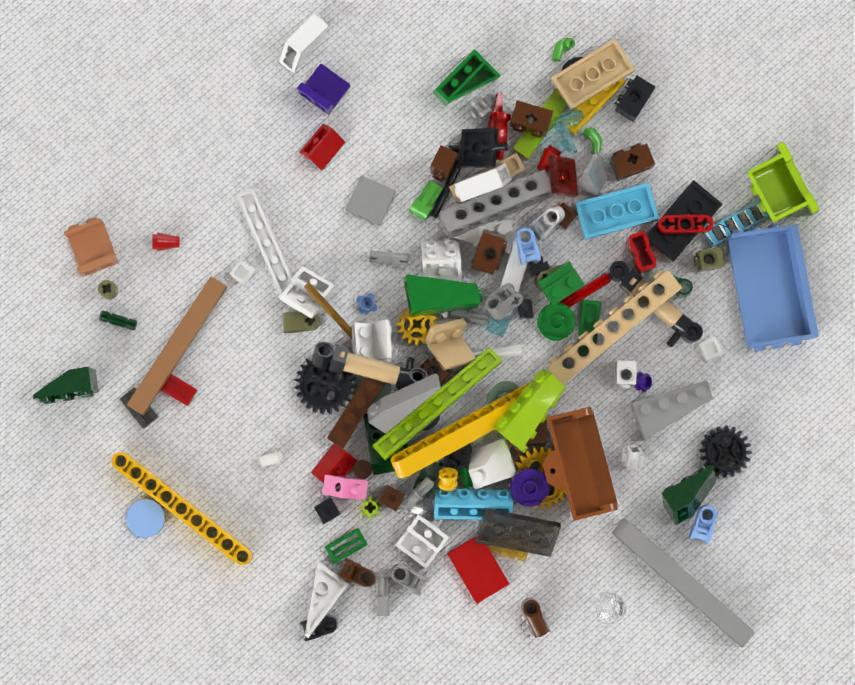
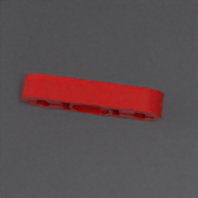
M665 215L657 223L658 230L663 234L708 233L714 226L713 219L708 215ZM675 219H677V230H675V226H669L668 229L662 226L665 220L668 223H675ZM683 219H687L691 223V227L687 230L680 226V222ZM694 219H696V223H701L704 219L706 220V223H709V225L706 227V229H704L702 225H697L696 229L694 230Z

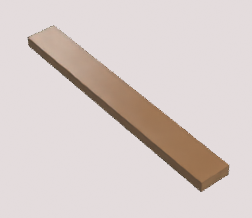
M213 277L209 278L127 403V406L141 415H145L228 288L226 285Z

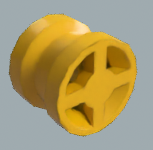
M450 467L440 469L438 472V487L443 491L455 490L457 488L456 479L458 472Z

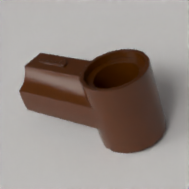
M533 598L523 600L521 608L534 637L546 635L550 632V628L539 603ZM534 603L536 605L535 610L527 612V604Z

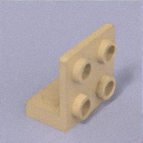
M463 318L431 327L425 339V343L443 370L471 363L475 359V356L461 336L467 324Z

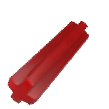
M605 273L567 296L560 303L570 308L610 283L611 279Z

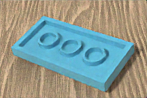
M649 183L575 203L585 240L659 220Z

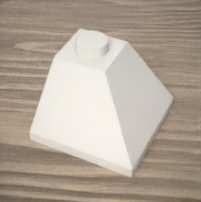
M506 439L472 450L469 474L474 489L506 480L517 473Z

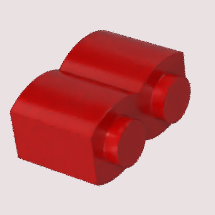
M643 231L632 234L627 238V248L633 256V265L639 274L651 271L656 267L655 256L649 249V239Z

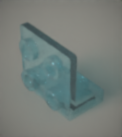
M579 109L571 110L554 118V128L557 134L560 133L562 137L560 141L564 151L570 154L578 153L568 125L573 126L581 122L580 119L584 115L582 110Z

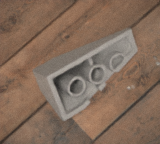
M435 373L380 398L367 409L369 423L386 434L441 388L439 376Z

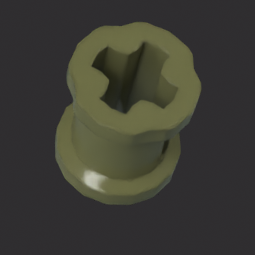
M104 280L99 284L98 291L104 298L114 299L118 295V287L112 281ZM109 287L112 291L109 293L105 288Z

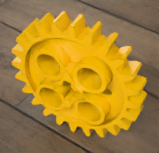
M540 446L537 452L536 448L532 447L531 454L526 450L525 457L518 456L521 460L520 463L514 461V464L517 466L516 472L524 468H530L533 461H538V470L542 471L545 475L542 463L551 451V448L547 447L544 452V448ZM552 486V492L539 504L540 509H544L545 504L548 508H551V502L559 505L557 499L565 500L562 494L566 493V490H559Z

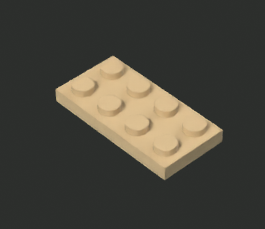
M613 39L557 73L550 80L571 111L632 74L635 68L616 39Z

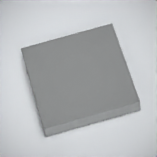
M361 175L346 207V211L381 226L396 190Z

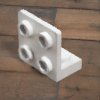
M449 239L437 242L433 240L421 242L423 277L444 280L461 279L459 241Z
M389 319L374 323L351 324L353 354L379 361L391 358L393 347L390 338L392 328Z

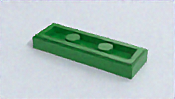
M581 301L578 337L585 331L590 333L595 329L593 325L599 321L601 302ZM598 333L594 334L592 338L596 344ZM581 345L578 348L580 356H586L589 353V349L585 345Z

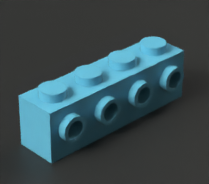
M435 488L434 519L512 520L513 496L511 490L455 489L453 491H443Z

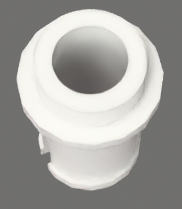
M275 450L273 453L259 456L262 468L277 463L280 465L281 462L285 461L282 450Z

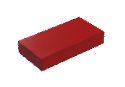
M173 374L169 376L161 389L186 406L190 404L198 391Z

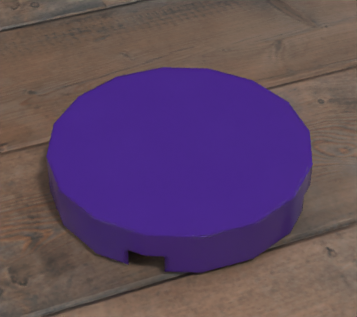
M528 467L521 469L513 476L510 490L513 498L519 504L532 507L539 505L547 497L549 483H547L546 476L542 471Z

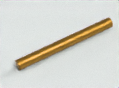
M310 282L304 286L307 292L352 339V328Z

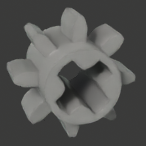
M478 96L469 104L472 107L469 112L474 118L479 116L480 119H483L492 112L490 108L492 102L488 97L483 99L481 96Z

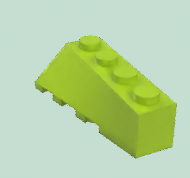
M543 368L535 375L532 382L522 390L521 395L510 404L509 409L503 416L498 418L493 428L525 453L528 448L526 446L528 440L534 439L537 434L535 429L539 423H544L547 418L548 409L555 406L566 387L553 374Z

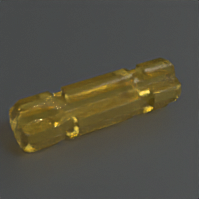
M492 541L490 545L492 553L497 554L499 552L500 555L512 559L516 557L518 558L517 560L525 562L528 551L517 550L518 548L506 544L500 545L496 541Z

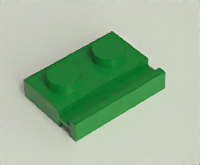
M570 261L537 282L552 306L585 285Z

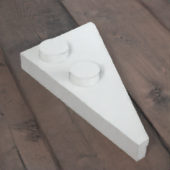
M510 219L488 223L452 238L478 246L483 229L505 235V241L508 243L504 253L510 254L514 242Z
M321 563L317 564L305 630L307 638L311 636L349 585Z

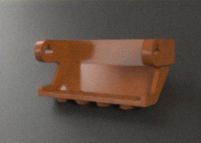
M586 407L547 417L555 450L550 451L542 463L547 483L559 490H566L573 520L576 521L618 510L614 487L592 408ZM552 468L555 469V473H554V474L551 472V469H552Z

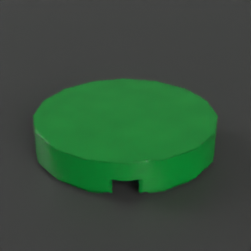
M558 302L554 306L547 304L538 315L537 326L545 338L560 341L567 338L573 332L575 316L573 311L563 303Z

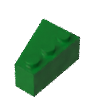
M474 49L432 93L446 106L497 80L501 75Z

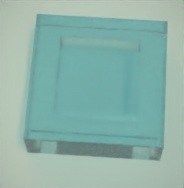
M491 317L486 331L504 337L511 319L504 317L500 320H495Z

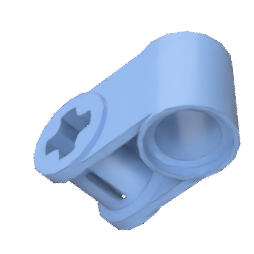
M530 228L518 229L515 233V240L521 265L523 266L526 262L534 260L541 261L534 232ZM522 231H527L529 234V239L525 242L520 239Z
M703 505L698 508L690 530L689 539L696 538L705 541L706 544L710 543L717 517L716 510L713 507ZM705 509L711 511V516L707 520L702 517V512Z

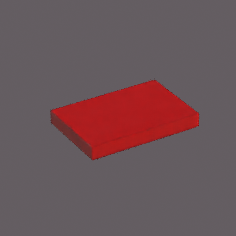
M481 534L447 553L476 604L510 584Z

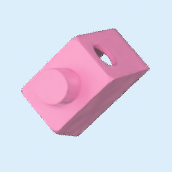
M325 475L323 494L339 498L365 500L368 481L357 477ZM337 483H340L341 485L340 490L336 489Z

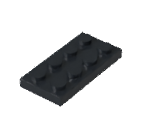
M693 180L663 216L708 215L712 217L722 206V203ZM675 219V223H668L665 220L662 226H665V229H668L669 226H675V230H677V219ZM683 219L680 222V226L687 230L691 227V223L689 220ZM694 219V230L696 229L697 225H702L704 227L706 224V220L703 219L701 223H696V219ZM656 223L647 234L649 243L674 262L697 234H663L658 230Z

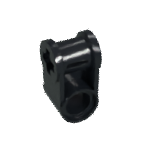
M470 443L467 444L469 446L467 454L462 455L456 450L445 456L439 465L445 468H453L458 472L472 453V445Z
M326 615L309 638L305 636L304 641L333 633L339 626L337 617ZM326 619H331L334 622L333 629L325 627L324 622ZM307 620L300 622V625L303 626L304 633L306 630Z

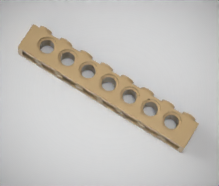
M660 270L653 276L655 280L652 283H644L638 288L640 292L636 296L632 294L623 301L625 305L620 309L617 306L608 313L609 318L605 321L601 318L593 325L595 329L590 333L585 331L578 337L580 341L577 344H569L563 349L565 353L561 357L557 355L548 362L550 366L547 369L564 385L683 287L668 270L665 272ZM656 284H661L664 287V292L661 295H656L653 292V287ZM641 296L648 298L649 304L647 307L642 308L638 305V299ZM628 308L634 312V316L630 320H626L623 317V311ZM610 321H616L619 324L616 332L608 330L607 326ZM601 333L604 336V341L601 344L594 343L592 339L594 334ZM581 345H585L589 349V353L586 356L578 354V348ZM567 357L574 361V365L571 368L563 366V360Z

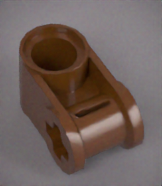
M345 558L344 567L341 573L337 575L363 587H370L376 582L374 571L348 558ZM366 572L372 575V581L369 584L362 581V575Z

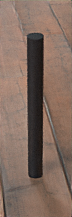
M458 157L430 216L436 219L450 193L449 186L454 184L461 170V167H459L460 157Z

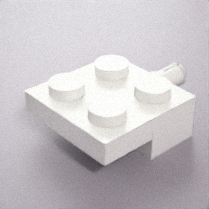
M302 266L293 276L291 284L280 295V300L308 317L313 318L322 307L307 292L304 286L310 282L327 301L332 296L335 285L325 280L328 276L326 272L321 271L319 275H316Z
M418 514L395 546L424 568H427L449 539L438 527L443 519H434L431 522Z

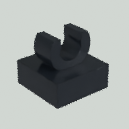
M542 256L541 261L537 264H534L532 261L528 262L531 266L528 270L531 278L539 275L542 271L550 269L548 261L543 262Z

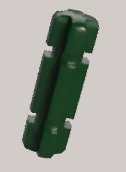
M107 311L100 313L99 320L103 322H109L123 328L126 327L130 330L136 329L137 321L134 319H128L113 313L110 314Z

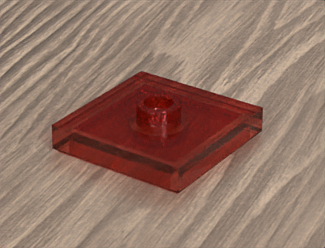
M558 155L548 156L551 194L577 197L575 159Z

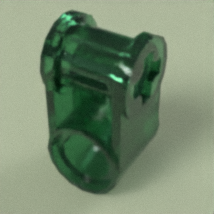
M437 462L432 463L436 465L437 472L430 475L426 472V467L423 468L413 486V489H415L426 477L430 478L434 482V486L426 494L428 499L435 487L440 470Z

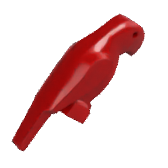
M499 92L496 94L487 128H497L498 143H507V123L511 120V114L503 112L504 94ZM497 151L496 160H503L504 151Z

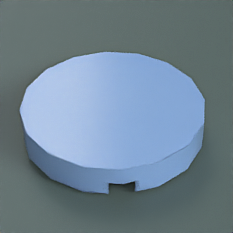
M141 499L133 503L128 509L126 520L131 532L145 538L158 534L164 527L166 517L162 506L158 502L151 499Z

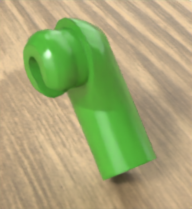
M567 37L558 41L554 47L552 60L560 62L563 52L575 46L574 39Z
M592 127L584 129L583 136L592 141L591 153L594 154L597 150L601 154L602 137Z

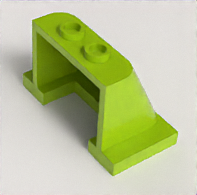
M784 141L777 145L779 155L747 171V175L752 183L749 187L754 196H759L761 202L758 204L763 213H768L773 223L806 207L811 215L819 212L820 209L812 193L806 187Z

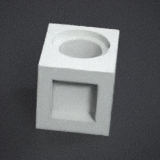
M637 361L615 362V385H619V389H631V386L636 385ZM623 370H626L630 373L629 380H623L621 378V372Z

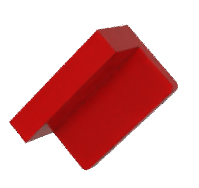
M322 124L299 153L312 161L320 170H323L345 144V141L333 128Z
M334 443L311 473L324 483L325 475L346 476L358 460Z

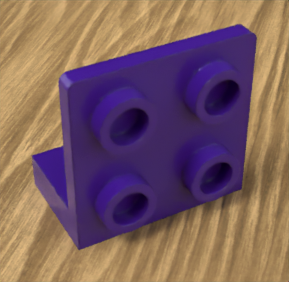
M320 64L305 84L300 83L297 90L301 96L330 115L350 88V84L329 68Z

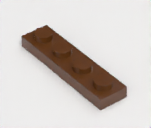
M365 377L327 439L344 449L365 416L367 409L372 405L385 383Z

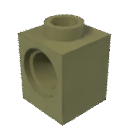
M721 247L699 250L693 258L695 268L698 267L699 272L724 267ZM704 256H710L712 264H706Z

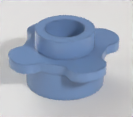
M369 293L368 295L357 297L356 301L359 303V312L361 314L377 310L374 294Z

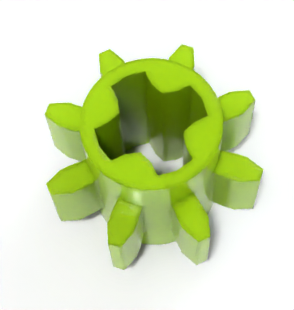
M369 496V501L361 500L364 505L363 507H358V509L364 510L362 517L367 514L370 520H372V515L380 516L377 511L383 507L377 505L379 499L372 501V497ZM369 502L376 506V510H373L371 514L369 510H365V506H368Z

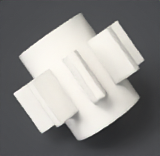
M630 445L627 449H622L620 461L623 462L626 468L636 469L638 465H643L645 453L642 452L640 447Z

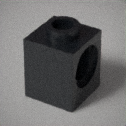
M332 497L314 507L323 524L341 515Z

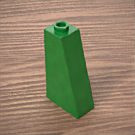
M406 275L403 281L410 317L478 308L481 303L480 301H482V292L478 290L477 284L416 275Z

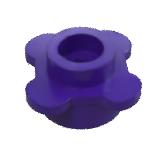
M638 372L635 388L638 391L646 392L652 386V378L648 373Z

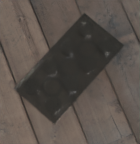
M485 508L475 542L551 557L561 529V523Z

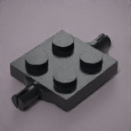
M497 128L462 129L459 145H449L450 150L459 153V167L461 168L496 167L497 151L508 150V143H498Z

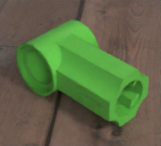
M429 180L420 196L416 197L412 203L409 212L426 221L443 188Z

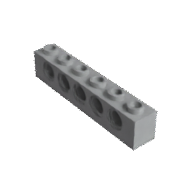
M545 169L534 171L525 178H517L508 185L479 195L474 199L463 201L457 206L443 209L440 212V220L449 239H452L553 197L554 187ZM530 186H532V187H535L536 189H535V190H528L527 188L530 187ZM510 194H517L518 196L515 197V198H512V197H510L509 195H510ZM493 201H500V202H501V203L498 204V205L492 204ZM476 208H482V209H483V211H481V212H476V211H474V210H475ZM459 215L466 216L464 219L457 218Z

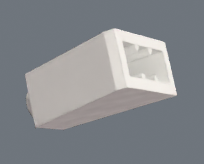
M311 16L286 40L279 62L291 72H296L325 37L328 25L317 16Z
M503 163L455 183L454 190L456 196L463 202L503 187L512 179L506 163Z

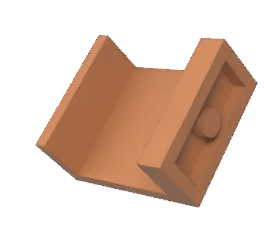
M100 218L88 219L86 224L80 226L79 224L72 225L64 232L71 244L79 266L77 269L81 276L85 277L119 264L104 222Z

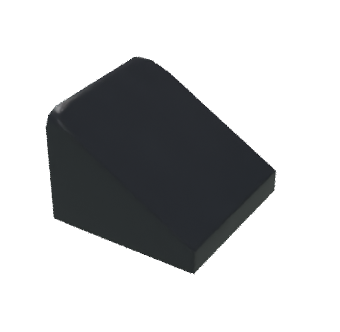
M523 299L522 303L518 306L520 320L533 318L532 301L530 299Z

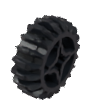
M727 425L723 427V431L718 426L716 427V432L713 429L709 430L711 437L707 434L704 435L707 442H700L702 446H705V449H699V452H705V456H701L700 460H707L703 464L704 467L714 466L716 469L715 476H719L722 471L723 478L727 477L728 472L731 477H734V470L738 474L742 473L740 467L747 468L744 461L750 462L751 460L746 457V454H752V451H746V447H750L751 444L744 443L748 437L740 438L743 433L741 430L735 434L736 427H732L729 432ZM720 436H729L732 438L726 444H722L721 442H717L715 440ZM736 442L740 449L739 458L734 453V447L736 445ZM712 445L717 451L715 461L711 456ZM728 447L729 451L727 452H729V455L723 456L722 448ZM725 459L735 463L729 468L719 466Z

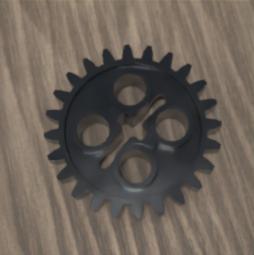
M306 359L307 365H300L303 371L296 372L300 375V378L295 379L299 383V385L295 386V389L300 390L297 396L303 397L300 402L302 404L307 403V409L313 407V412L317 413L319 410L323 415L325 410L332 414L333 408L339 412L340 405L345 408L344 401L350 402L351 399L348 396L355 394L351 391V388L357 387V385L352 383L357 377L351 376L353 373L343 371L341 380L335 382L334 377L337 373L329 371L330 365L324 368L322 375H317L318 368L313 365L312 361ZM313 376L320 380L328 381L333 385L340 386L341 389L338 390L331 386L323 385L310 378ZM316 384V392L310 393L311 386ZM330 391H334L333 399L328 400L327 394Z

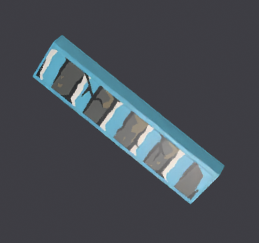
M761 200L714 224L708 233H703L710 247L712 248L727 240L726 237L731 235L734 230L743 229L744 231L769 218L768 213H763L758 204Z

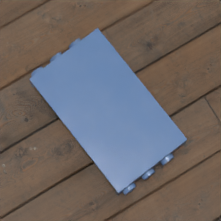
M780 224L769 225L768 229H762L760 226L750 228L748 232H744L743 229L732 231V234L726 237L747 349L754 348V352L766 350L765 346L771 345L772 349L784 347V343H790L791 346L802 344L803 340L819 337L798 224L780 227Z

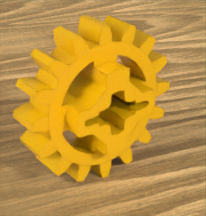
M403 309L404 316L399 315L398 318L401 322L396 323L398 327H401L398 330V334H404L401 339L408 338L409 345L412 341H415V346H418L419 341L425 345V339L429 333L425 328V323L429 320L430 328L438 324L433 323V321L437 317H431V315L410 317L409 311ZM406 319L410 323L407 330H405L404 323ZM416 321L418 323L422 321L421 329H413V322ZM421 334L422 337H412V335Z

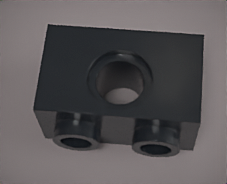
M638 75L635 76L634 80L630 78L624 87L627 91L624 95L620 94L614 103L617 105L615 111L634 122L656 86ZM635 94L638 97V101H631L629 95Z

